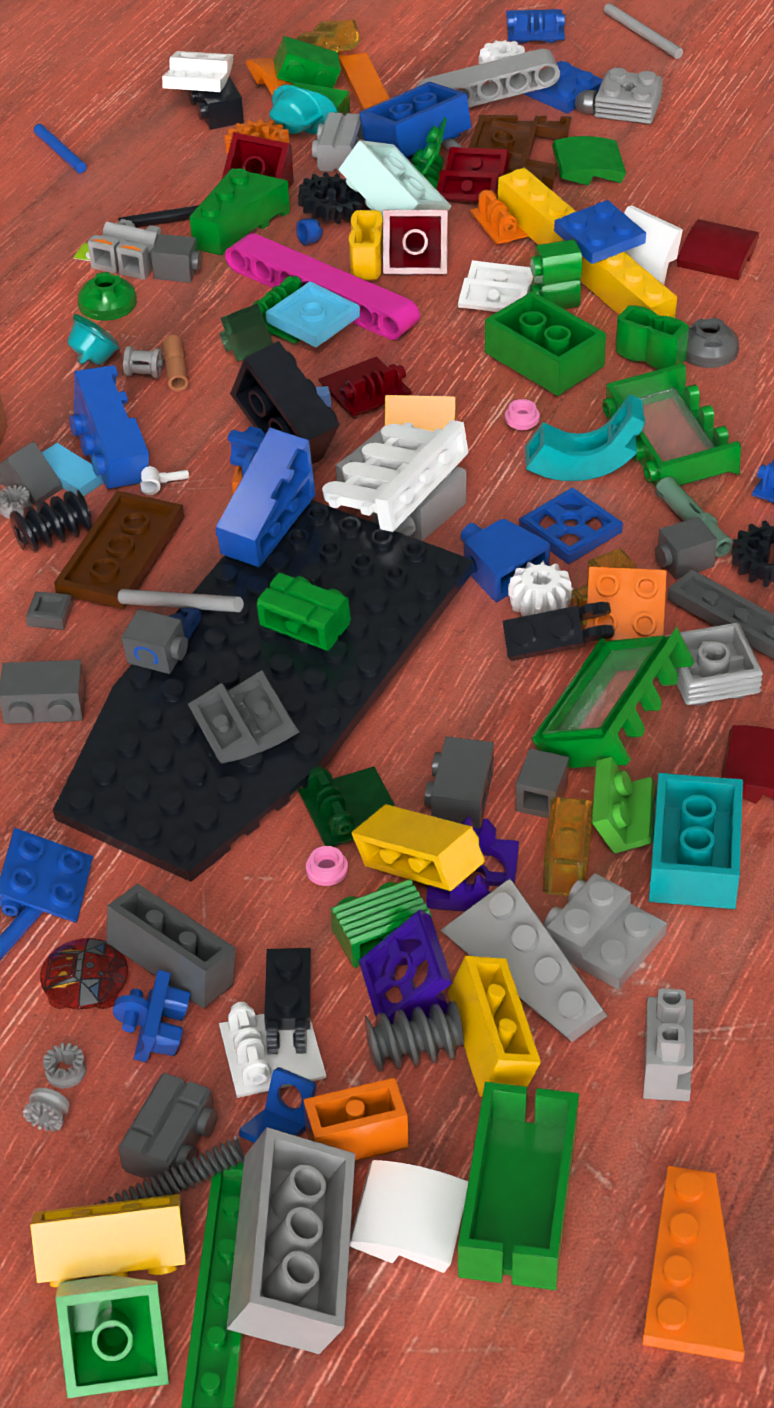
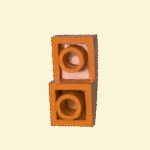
M274 58L247 59L246 65L257 85L266 84L272 96L279 86L285 84L293 85L291 82L276 77Z

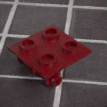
M377 356L318 379L323 387L328 386L330 394L352 417L384 405L385 395L407 396L412 394V391L402 382V379L406 377L404 367L402 365L397 366L396 364H391L387 367Z

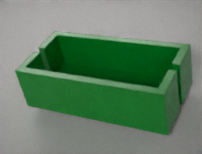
M485 1082L458 1241V1278L502 1283L503 1275L512 1276V1285L556 1290L577 1133L579 1093L537 1088L535 1123L526 1122L527 1087Z

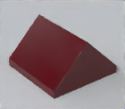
M233 132L222 179L232 168L245 169L248 172L288 180V189L291 187L294 179L292 147L290 143Z
M383 210V275H447L448 210Z

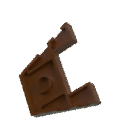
M479 115L469 148L508 149L511 158L507 173L525 167L552 190L558 165L528 158L535 136L551 139L568 137L572 117L561 116L560 121H547L546 116H535L534 121H518L517 115Z

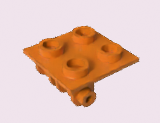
M483 190L479 194L478 208L471 209L470 213L496 245L528 237L527 233L517 226L516 218L509 214V210L503 202L497 200V196L492 190Z
M589 567L587 604L608 602L610 603L611 613L603 617L586 620V629L599 625H612L615 635L610 639H605V641L664 635L666 570Z

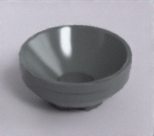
M717 318L699 319L689 326L687 357L685 360L689 364L703 368H716L728 365L738 356V336L722 320Z

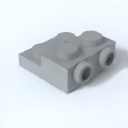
M596 873L587 882L579 879L570 890L567 905L563 909L558 906L553 907L544 922V926L571 964L618 990L662 940L667 930L666 922L630 903V891Z

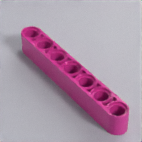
M247 234L225 251L226 261L232 270L271 288L280 286L286 277L297 276L302 281V286L311 281L360 305V317L351 323L387 339H398L420 320L419 309L410 299L258 234Z

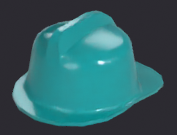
M285 84L279 86L273 93V108L270 111L269 117L274 120L276 125L283 124V129H288L289 134L294 135L301 132L317 134L318 125L324 124L328 113H338L333 102L326 96L318 92Z
M73 315L74 323L67 339V344L78 354V363L84 364L88 360L97 365H102L116 350H120L117 340L106 330L81 315Z

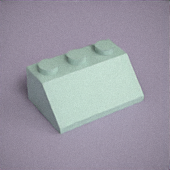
M359 140L339 168V171L346 177L347 185L366 199L365 204L371 210H379L382 217L383 210H449L451 208L447 200L394 144Z

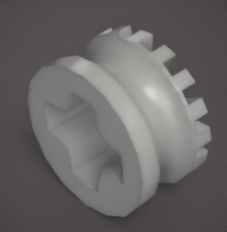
M13 485V488L11 486H7L8 489L3 488L0 491V513L3 517L10 519L9 515L12 511H18L23 516L24 507H32L27 488H23L21 485L18 488L17 485Z
M61 1043L60 1047L55 1045L53 1050L49 1049L47 1055L45 1054L43 1057L46 1078L54 1087L61 1089L71 1088L80 1083L86 1074L84 1055L82 1050L78 1049L76 1045L74 1047L70 1043L67 1046ZM60 1062H64L67 1065L72 1064L73 1069L68 1068V1072H66L65 1069H58L57 1064Z
M34 1089L29 1097L30 1103L26 1104L23 1110V1117L26 1118L27 1122H32L31 1125L33 1127L39 1124L37 1129L41 1130L44 1127L45 1131L48 1132L49 1130L55 1132L56 1129L60 1130L64 1122L63 1116L67 1115L70 1108L69 1101L65 1096L52 1089Z

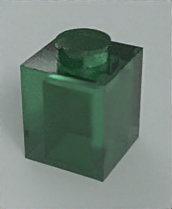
M258 303L221 317L225 330L219 333L226 352L233 350L238 362L273 344Z

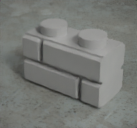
M329 112L324 124L318 125V140H313L312 157L317 158V166L320 171L333 172L334 169H337L340 172L339 168L358 141L363 140L360 114L347 113L344 116L343 113Z

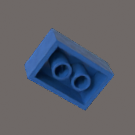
M427 82L359 112L364 141L394 144L407 159L412 158L418 148L424 149L427 144L425 139L433 125L438 127L444 117L447 120L442 141L448 138H457L461 132L472 128L467 93L433 82Z

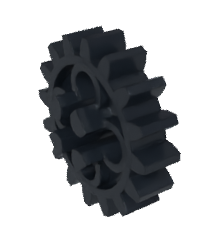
M327 172L323 173V177L312 174L311 179L304 178L303 184L299 186L298 205L304 207V213H313L312 219L322 217L324 218V223L334 220L337 224H340L341 219H344L350 223L351 216L356 210H364L366 199L359 192L350 188L346 183V178L341 179L338 173L334 177L329 176Z
M762 521V527L759 528L749 524L748 532L739 530L737 539H733L732 565L738 566V574L744 575L748 573L749 582L751 583L757 579L763 580L764 587H767L770 582H774V564H768L771 544L774 543V526H770L767 521Z

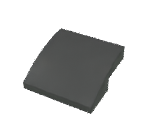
M262 670L229 691L221 683L188 704L220 763L239 760L265 751L299 733Z

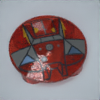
M95 938L77 939L59 946L46 958L41 968L40 982L44 993L48 997V1002L56 1009H88L93 1007L108 1009L114 1006L118 993L126 983L128 964L124 954L107 944V941Z

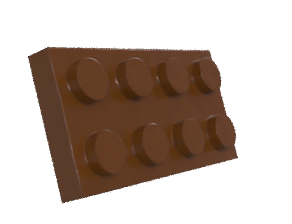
M117 490L55 580L56 593L69 594L74 598L125 609L127 604H121L118 601L119 591L121 589L137 590L184 517L183 505Z

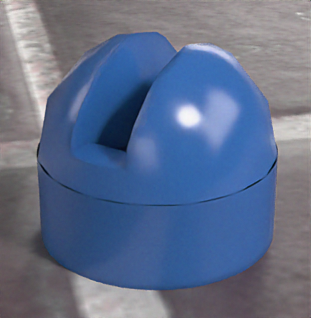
M310 218L298 221L296 232L302 245L314 244L322 238L323 229L320 227L319 221Z

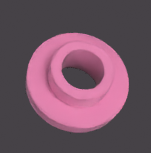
M527 399L514 400L509 404V408L505 412L506 423L510 427L521 431L536 426L540 420V413L535 403Z
M322 846L315 849L306 862L308 878L318 885H335L341 882L348 873L347 859L339 849L332 846Z

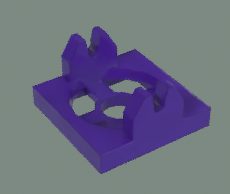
M466 817L461 824L472 826L479 838V847L483 856H493L498 859L504 867V872H492L486 866L481 865L475 871L482 873L485 879L481 875H476L474 884H467L465 879L452 891L428 885L427 908L467 911L491 893L489 892V885L499 887L508 879L515 883L519 841L496 839V828L488 819H483L481 827L475 828L472 819Z
M419 909L359 960L375 1017L378 1013L383 1012L391 1024L393 1023L395 1011L399 1009L404 1011L409 1021L413 1008L417 1006L421 1007L427 1018L432 1004H439L444 1014L447 1011L448 1004L442 991L453 982L431 916ZM427 959L429 964L427 976L424 982L415 988L413 978L417 967ZM397 964L408 965L405 975L396 981L394 973ZM393 986L400 988L403 999L399 1003L390 1002L385 994Z

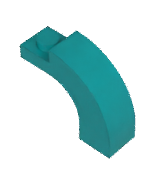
M629 394L604 426L588 433H569L543 422L525 445L526 470L554 480L584 481L604 476L619 469L637 453L635 436L640 434L645 425L642 399Z

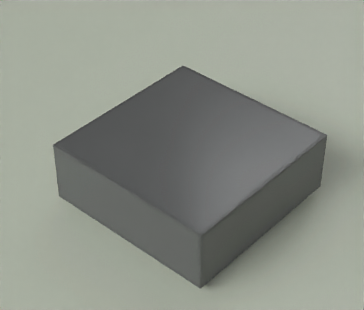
M36 591L26 614L27 626L64 630L74 605L72 595Z

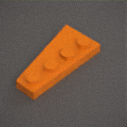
M668 1165L642 1345L743 1362L745 1350L716 1173Z

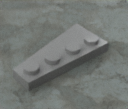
M508 879L441 929L451 941L463 949L469 956L506 958L519 998L569 1041H575L608 1016L511 879Z

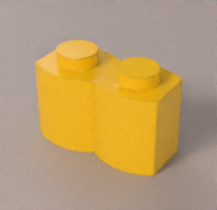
M356 210L351 216V232L349 234L350 274L366 281L376 280L382 272L383 217L379 210Z

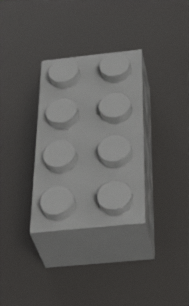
M266 1127L245 1154L227 1330L320 1354L344 1329L355 1153Z

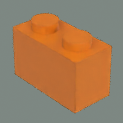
M395 1077L303 1099L308 1140L355 1153V1161L409 1148L407 1112Z

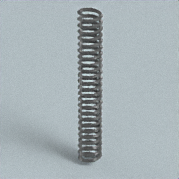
M234 1136L235 1146L231 1140L227 1139L228 1150L223 1143H220L221 1153L217 1147L213 1146L214 1156L207 1149L206 1156L208 1161L203 1153H199L201 1165L195 1156L192 1157L194 1168L189 1160H185L187 1171L182 1163H178L181 1177L174 1166L171 1167L173 1178L168 1170H164L167 1183L162 1174L157 1173L160 1187L153 1176L150 1177L153 1190L148 1181L144 1179L143 1185L147 1195L141 1184L136 1183L140 1199L174 1195L175 1192L180 1194L182 1188L188 1190L189 1185L195 1187L196 1182L201 1184L202 1177L205 1180H209V1174L213 1177L216 1176V1171L222 1174L223 1167L226 1170H230V1164L234 1167L237 1166V1161L243 1164L244 1156L238 1137ZM130 1186L129 1191L132 1200L139 1199L134 1188ZM123 1189L122 1195L124 1200H131L127 1191ZM115 1193L116 1201H123L119 1193ZM109 1196V1197H108L109 1203H110V1202H114L113 1198H112L111 1196Z

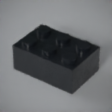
M277 341L244 358L230 395L253 427L261 429L265 435L269 428H273L309 440L312 464L323 459L340 424L335 412L326 406L317 394L314 383L310 379H306L298 368L294 356L285 350L280 341Z

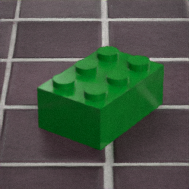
M533 291L485 319V353L557 396L605 366L606 333Z

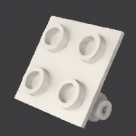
M238 1002L232 1005L231 1012L228 1015V1022L219 1023L237 1098L269 1091L272 1073L278 1067L311 1081L327 1078L312 1023L310 1030H307V1052L305 1054H296V1049L293 1047V1033L295 1030H279L280 1048L278 1049V1054H267V1031H265L264 1014L255 1015L254 1009L245 1002ZM284 1084V1085L281 1086V1088H285V1087H289V1086H293V1085H291V1084Z

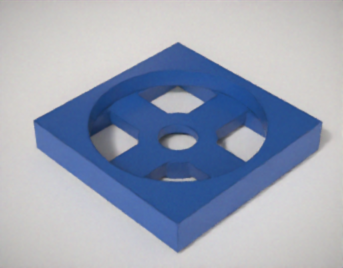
M573 487L519 518L520 527L550 543V551L567 564L574 562L622 533L623 522ZM548 515L556 523L545 529L540 523ZM595 517L602 527L595 531L586 525L585 522ZM574 520L578 524L576 526H566L564 522ZM565 534H575L581 540L568 546L558 538Z

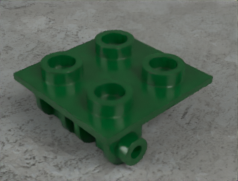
M317 766L309 771L308 787L298 789V793L325 846L335 847L354 841L351 833L385 804L395 806L374 766L332 779L329 770Z

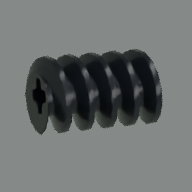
M77 490V496L72 491L65 492L63 500L58 496L51 497L50 506L45 501H40L36 505V511L31 506H26L23 509V516L18 511H12L9 515L19 546L24 550V546L29 545L34 553L38 552L39 540H42L50 548L52 547V535H56L63 543L65 542V530H69L77 538L79 537V525H83L87 532L92 527L90 510L79 490Z

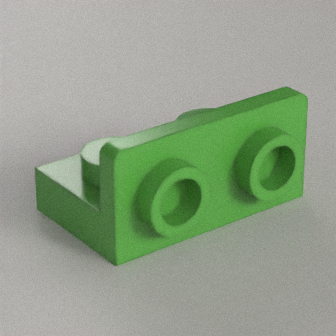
M612 756L596 761L592 824L614 854L651 844L653 841L655 782L651 777L631 782L628 773L621 771Z

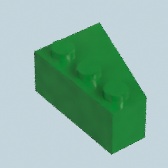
M232 168L189 216L191 237H196L197 249L222 255L230 246L246 236L250 231L257 227L261 229L270 225L269 220L280 214L284 217L289 214L288 180L248 172L245 169Z

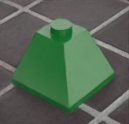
M108 1275L59 1282L55 1298L67 1398L169 1384L157 1281Z

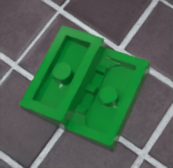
M574 136L554 140L552 144L562 179L589 186L593 176L622 183L626 175L616 140L595 136Z

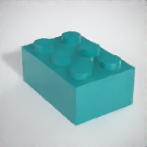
M658 773L649 902L736 909L740 877L742 779Z

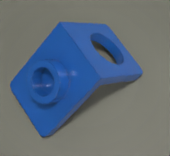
M281 1067L276 1068L272 1073L265 1109L240 1127L239 1136L255 1143L266 1127L299 1137L306 1131L303 1099L314 1097L316 1083ZM291 1084L299 1090L302 1097L300 1107L291 1108L282 1101L280 1096L282 1085Z

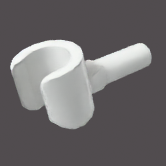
M145 467L141 472V491L145 495H154L160 490V483L189 479L188 470L159 473L155 467Z

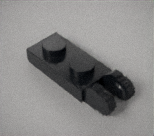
M596 602L585 604L580 608L577 605L503 620L508 658L511 661L585 647L586 643L596 642L601 638L610 639L615 635L612 625H599L585 630L583 627V620L603 617L611 613L610 603Z
M311 948L267 949L264 1012L265 1031H267V1054H278V1049L280 1048L279 1030H295L293 1033V1047L296 1049V1054H305L307 1052V1030H310Z

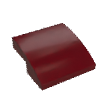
M450 147L445 170H440L436 190L448 202L478 203L479 194L483 190H492L498 199V177L507 174L511 154L508 149Z
M698 219L688 233L679 252L677 267L739 280L746 261L750 262L759 238V232Z
M733 725L729 730L721 778L742 779V798L755 804L763 795L774 799V729Z

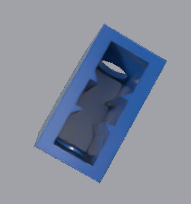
M500 519L484 529L475 523H469L461 532L460 539L464 542V557L474 560V572L471 574V577L496 603L509 596L508 585L510 578L515 574L516 568H526L528 562L540 565L542 561H544L545 565L549 566L550 543L506 519Z

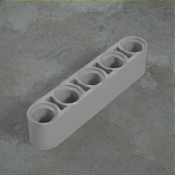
M538 49L428 77L421 80L416 87L427 82H433L455 90L463 88L460 91L467 93L468 106L473 107L550 87L559 80L560 70L550 50Z

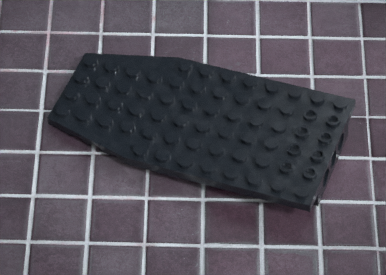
M311 500L260 568L224 555L192 593L241 597L244 605L240 612L200 610L202 619L188 640L187 652L182 660H178L170 674L131 664L117 680L53 808L55 820L192 882L231 850L230 844L243 834L247 836L260 826L259 820L273 809L279 811L290 802L289 796L300 787L307 788L309 771L317 766L325 768L474 572V560L397 531L382 530L378 524ZM279 572L293 578L296 576L304 577L312 585L325 590L336 589L348 598L350 624L342 635L338 636V640L329 651L260 625L257 600L266 588H270V583ZM179 608V609L176 611V613H180V612H181V610H180L181 608ZM262 670L299 733L265 751L239 760L220 763L188 704L221 683L229 691Z

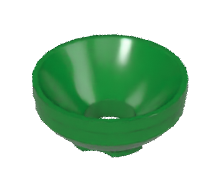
M109 272L96 274L94 278L83 285L78 293V308L80 312L94 320L108 321L122 318L131 313L137 304L133 285L120 276L112 275Z

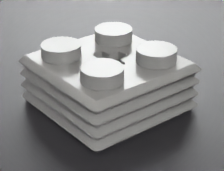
M623 68L608 70L595 97L596 102L594 105L596 107L594 109V116L601 119L651 124L662 97L663 78L656 76L651 71H643L637 74L629 73Z
M739 623L680 632L695 661L692 667L675 668L678 674L677 686L685 704L705 705L710 701L727 698L740 699L746 695L761 692L763 671Z

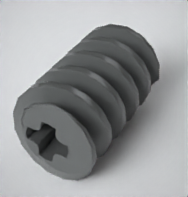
M449 1001L446 1015H444L439 1004H432L428 1018L421 1007H414L410 1021L403 1010H396L392 1024L386 1014L381 1012L376 1016L375 1027L372 1026L368 1017L365 1016L370 1056L378 1072H383L386 1057L391 1058L396 1069H401L405 1054L409 1055L414 1066H419L421 1052L423 1051L427 1052L432 1063H437L439 1049L444 1048L450 1060H455L457 1046H463L462 1024L455 1001Z

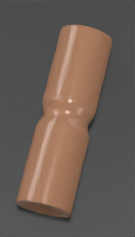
M169 335L163 340L168 386L174 391H182L188 386L183 341L177 335Z

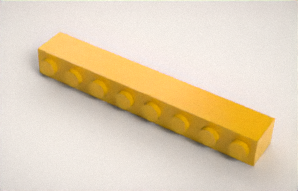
M525 167L498 177V200L502 201L508 208L509 214L516 218L519 228L527 233L538 245L565 241L554 232V221L577 212ZM622 252L594 264H591L582 256L580 282L618 315L629 305L650 309L659 316L675 318L677 296L628 254Z

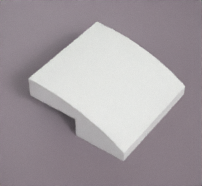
M176 51L170 57V70L162 76L163 88L221 92L230 75L234 60L233 54Z
M632 205L628 206L624 214L646 232V242L624 252L664 285L668 264L677 259L683 229Z
M472 260L468 278H464L458 307L492 312L500 311L530 293L529 287L530 284H534L535 278L532 275L531 268Z
M372 1160L368 1168L351 1231L350 1247L393 1263L400 1255L444 1273L451 1265L464 1210L468 1181L421 1166Z

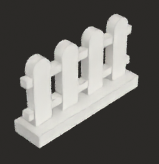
M451 420L443 429L437 428L435 431L414 428L413 423L407 422L403 425L389 424L381 429L384 444L369 443L362 448L365 463L350 462L344 465L342 471L346 482L332 481L325 484L322 488L324 500L329 502V506L333 508H338L342 505L361 509V514L370 516L372 512L377 513L380 529L394 532L469 453L464 422Z

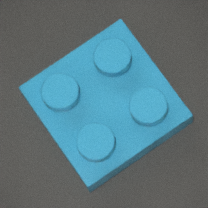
M311 281L266 311V321L268 324L314 347H318L360 317V305Z

